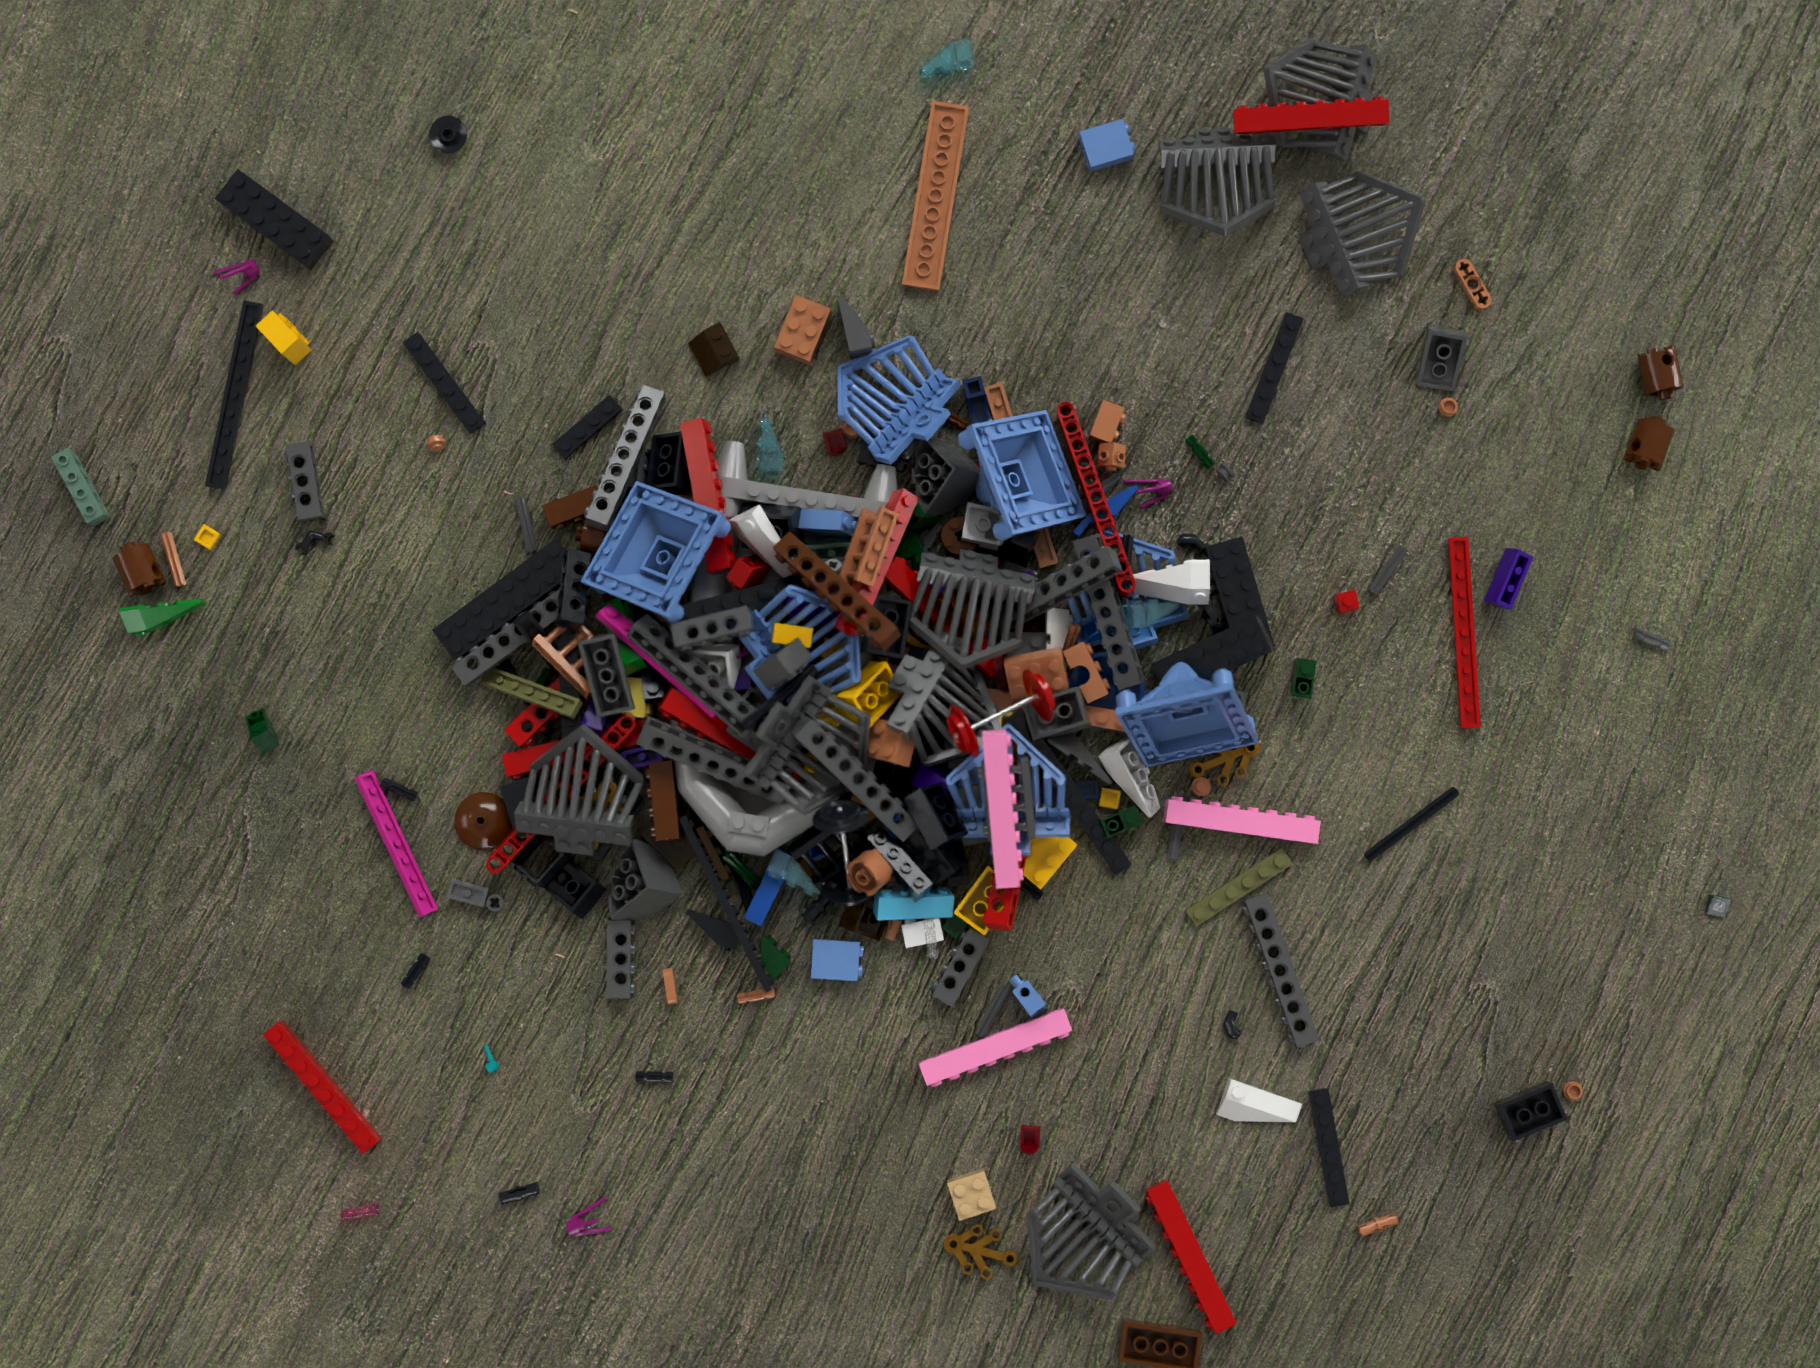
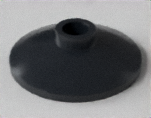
M442 116L431 125L429 138L432 145L438 151L453 153L464 146L467 140V129L464 123L457 117ZM448 134L453 135L451 139H447L446 136Z

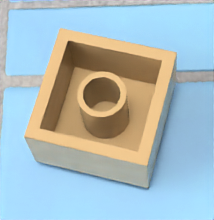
M984 1168L947 1180L959 1221L996 1209Z

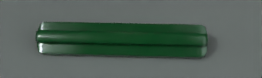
M726 851L723 859L752 889L758 890L761 881L733 852Z

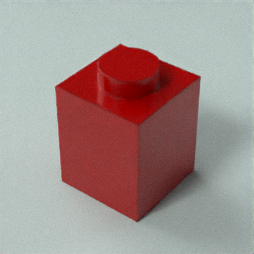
M1356 590L1338 593L1333 596L1337 615L1360 608Z

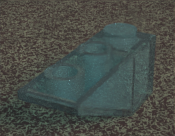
M971 39L953 41L919 68V77L930 78L941 72L942 74H949L956 69H971L972 66H975Z
M764 413V418H760L759 430H762V437H758V448L761 451L760 456L756 457V467H759L760 473L783 475L784 453L767 413Z
M1147 599V603H1141V600H1130V604H1123V610L1129 628H1144L1152 626L1181 607L1183 603L1169 600L1159 602V599Z
M775 849L766 868V871L769 872L768 876L779 880L781 877L787 880L785 884L795 889L798 885L804 888V893L814 897V894L819 895L820 891L795 858Z

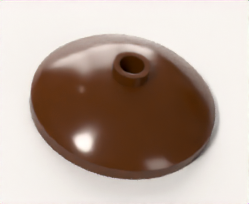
M479 792L468 796L460 803L455 813L454 824L459 838L466 845L474 849L487 850L497 847L512 829V823L504 800L493 793ZM480 817H483L485 820L483 824L478 823Z

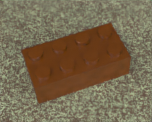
M670 760L648 763L649 768H645L646 779L650 781L651 787H647L648 799L652 800V806H649L650 818L654 819V826H651L652 838L656 839L658 843L680 841L681 831L673 762Z
M1122 1318L1117 1358L1119 1362L1158 1368H1198L1202 1333L1200 1329Z

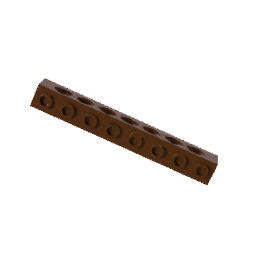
M790 531L773 547L776 553L775 558L781 564L785 562L793 575L802 577L801 581L808 588L812 586L815 589V594L821 600L825 598L829 602V607L834 612L839 611L843 614L841 617L848 624L853 623L856 626L855 630L862 637L866 635L869 638V643L877 649L879 647L881 650L886 651L901 636L898 628ZM799 554L797 558L791 559L793 555ZM812 566L810 570L805 571L806 567ZM821 578H826L823 582L818 583ZM839 590L837 594L831 595L833 591ZM853 602L851 606L844 607L846 603ZM866 614L863 619H858L860 615ZM874 627H880L877 631H872Z

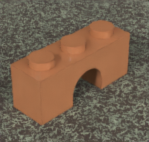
M1083 641L1062 651L1071 669L1076 666H1084L1090 672L1088 682L1079 686L1087 704L1110 693L1108 690L1111 688L1107 678L1103 679L1100 674L1103 670L1098 660L1094 661L1092 657L1094 651L1090 643L1086 644Z

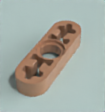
M1460 259L1454 265V273L1473 306L1477 310H1484L1491 304V296L1472 263L1468 259ZM1461 265H1462V266H1465V265L1467 266V269L1465 270V272H1464L1463 270H1462V271L1459 270V268L1461 267ZM1466 273H1467V275H1469L1470 273L1472 274L1471 276L1467 277V278L1464 280V277L1466 276ZM1469 280L1477 282L1476 289L1468 287L1467 283ZM1479 290L1482 291V292L1479 293V296H1478V294H1476L1475 296L1473 295L1474 293L1478 292ZM1480 298H1481V299H1483V298L1486 299V301L1484 302V304H1483V303H1480V304H1479V303H1478V300H1479Z

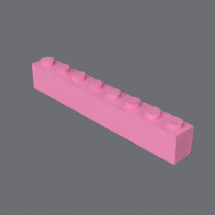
M1006 729L982 731L996 889L1020 887V880H1024L1023 868L1019 869L1018 864L1019 861H1022L1021 849L1017 850V843L1020 842V833L1015 831V824L1018 823V812H1014L1013 804H1017L1016 792L1012 793L1011 785H1015L1014 773H1010V766H1013V756L1008 754V747H1011V735H1007Z
M1176 796L1166 799L1163 823L1318 844L1321 821L1315 820V816L1304 815V818H1297L1295 813L1285 812V816L1277 815L1278 811L1266 810V813L1258 812L1259 808L1253 807L1241 810L1239 805L1228 804V808L1221 807V803L1209 801V805L1202 804V800L1190 799V802H1185L1183 797Z
M1060 1008L918 1063L926 1085L935 1087L942 1084V1080L946 1078L954 1080L961 1077L960 1073L967 1071L968 1074L979 1070L978 1066L983 1064L986 1067L997 1063L996 1059L1002 1057L1004 1060L1012 1058L1017 1051L1022 1050V1053L1033 1049L1032 1046L1040 1043V1046L1051 1043L1050 1039L1058 1036V1039L1067 1037L1072 1028L1064 1008Z

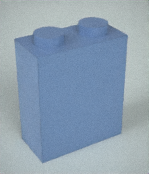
M1123 119L1079 132L1078 138L1089 172L1133 159L1136 149L1133 141L1130 142L1129 126L1124 124Z
M801 509L799 528L814 536L852 538L858 519L844 511Z
M813 939L811 978L858 981V977H862V965H859V957L863 958L864 946H860L858 941Z

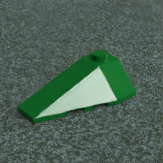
M200 598L175 601L174 605L164 602L157 603L153 608L152 606L136 605L119 608V613L127 633L133 634L135 637L147 636L146 633L153 632L206 605L207 602Z

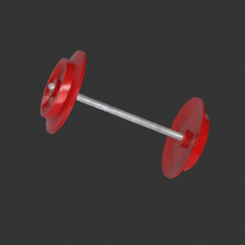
M1024 670L1022 679L1028 698L973 725H970L963 712L957 706L952 705L949 709L950 716L947 717V726L959 750L965 754L969 753L972 757H978L979 745L973 730L1029 702L1032 703L1040 717L1045 721H1051L1053 710L1055 709V700L1044 678L1040 674Z

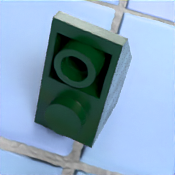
M917 501L907 527L912 530L931 529L942 515H926Z
M1302 658L1294 659L1291 677V696L1311 699L1317 661Z
M263 708L253 711L250 715L246 716L250 738L262 754L280 746L277 733Z
M1136 805L1100 820L1107 838L1143 824Z
M763 935L761 937V958L766 966L764 969L775 979L792 962L789 959L791 955L784 948L780 950L776 946L777 941L771 935L768 937Z

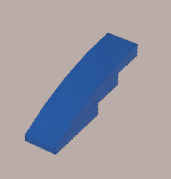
M1137 485L1107 500L1113 519L1139 488ZM1103 513L1097 515L1099 519H1104L1106 516ZM1091 514L1072 532L1073 536L1078 538L1089 524L1095 528Z
M778 848L744 916L745 919L762 926L795 859L792 854Z

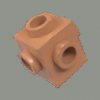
M1115 442L1099 443L1098 466L1105 468V471L1116 472L1118 468H1124L1126 445Z

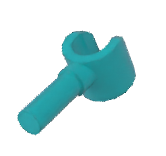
M485 1045L483 1047L489 1060L485 1067L489 1073H493L499 1068V1064L493 1058L489 1046Z

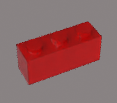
M758 555L738 558L726 578L731 581L730 584L733 587L744 589L760 585L771 567Z

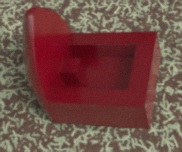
M841 428L822 433L827 451L831 456L839 457L846 451L847 446Z
M1021 1125L1020 1149L1026 1155H1031L1038 1151L1040 1147L1041 1126Z

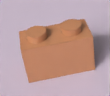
M1103 400L1089 439L1100 443L1116 442L1119 431H1116L1118 424H1123L1126 416L1123 413L1124 407Z

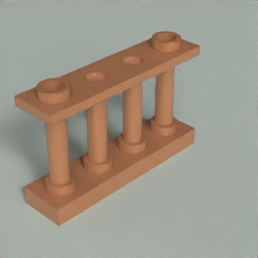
M882 506L878 508L877 513L862 508L839 576L850 586H852L853 581L868 587L874 586L899 515L898 513Z
M582 625L578 630H575L578 635L563 649L556 651L552 647V642L568 628L558 626L547 637H542L538 634L533 639L532 646L587 699L591 695L588 679L583 678L579 674V670L584 666L582 657L574 665H570L565 660V656L578 646L579 641L594 635Z

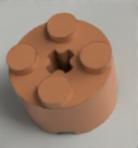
M877 849L864 851L849 863L846 870L848 869L847 880L857 892L867 893L866 896H871L889 882L894 872L893 868Z

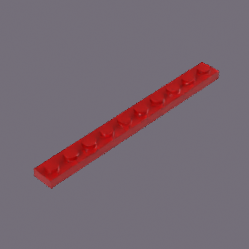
M1453 537L1448 538L1460 729L1480 728L1469 538Z

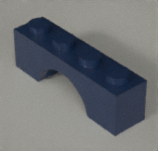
M981 376L963 380L962 388L972 424L992 421Z

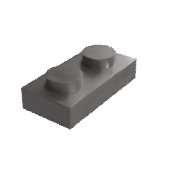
M451 879L446 898L485 907L490 888Z

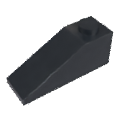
M687 909L686 913L717 944L721 945L720 949L731 952V949L737 948L739 939L730 922Z

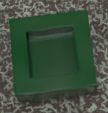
M953 913V917H949L941 928L957 939L968 923Z

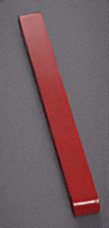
M1062 402L1057 407V420L1097 534L1101 535L1104 546L1119 550L1117 556L1120 565L1126 569L1124 572L1113 576L1117 591L1122 597H1131L1135 592V579L1073 405L1070 402ZM1063 410H1067L1070 412V414L1064 416L1061 414V412ZM1069 427H1073L1076 429V431L1070 433L1067 431V429ZM1079 444L1082 446V449L1075 450L1073 446ZM1084 461L1088 463V466L1081 467L1079 463ZM1092 479L1094 483L1089 485L1085 483V480ZM1093 496H1098L1101 500L1098 502H1093L1091 498ZM1103 513L1107 517L1105 519H1099L1097 515ZM1105 531H1111L1113 535L1111 537H1106L1103 535V533ZM1128 583L1132 588L1124 590L1122 585Z
M630 712L622 713L600 738L615 750L634 730L635 716ZM628 718L632 721V725L624 726L621 721ZM612 732L619 735V738L615 741L608 737ZM592 746L585 752L584 761L591 762ZM600 755L598 767L606 760L603 755ZM575 764L571 767V775H574ZM584 767L581 785L588 779L589 769ZM562 778L558 781L557 790L561 789ZM571 781L569 782L567 799H569L572 794L573 782ZM548 793L544 796V803H547ZM556 794V798H555V799H556V804H557V806H558V804H559V797H560V796H558V795ZM515 827L489 855L486 862L487 870L491 873L502 871L535 834L526 833L527 837L519 838ZM510 845L514 851L506 852L503 847ZM497 859L501 864L493 866L490 861Z

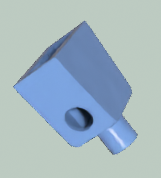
M1016 974L1009 980L1015 988L1012 991L1032 1019L1047 1008L1045 1002L1028 980L1024 982L1019 974ZM1025 990L1029 992L1027 997L1022 995V992Z

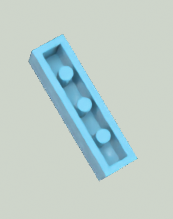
M938 887L937 889H931L930 892L915 903L903 888L900 890L881 889V891H877L874 894L873 913L877 920L953 917L954 895L949 888Z

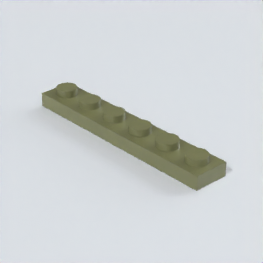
M496 668L485 674L480 681L483 686L571 719L575 718L583 704L578 698Z
M1280 848L1185 911L1195 927H1197L1292 865V862L1283 848Z

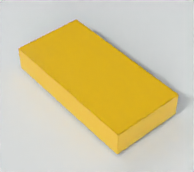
M774 623L771 642L788 644L798 637L805 647L811 648L813 628Z

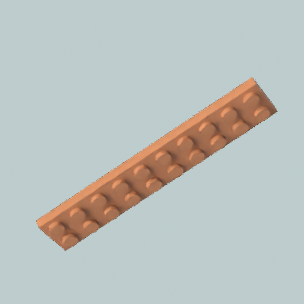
M932 101L902 286L937 292L940 290L969 106Z

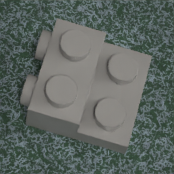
M968 502L961 540L976 543L981 548L997 551L1004 541H1000L994 536L993 526L995 523L1003 520L1001 515L995 508Z

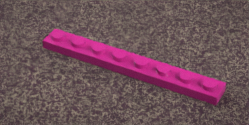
M609 603L597 613L596 618L712 719L716 716L627 637L633 623Z
M374 771L358 775L354 778L419 918L438 910Z

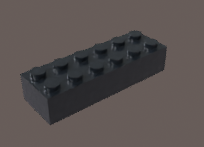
M239 169L235 171L215 197V200L310 271L333 243V239Z
M1243 537L1206 546L1203 552L1205 559L1210 561V576L1226 629L1259 615L1275 647Z
M1257 615L1162 658L1151 665L1159 683L1168 670L1179 662L1188 664L1199 678L1208 681L1213 679V674L1219 669L1231 671L1275 651V648L1260 616Z

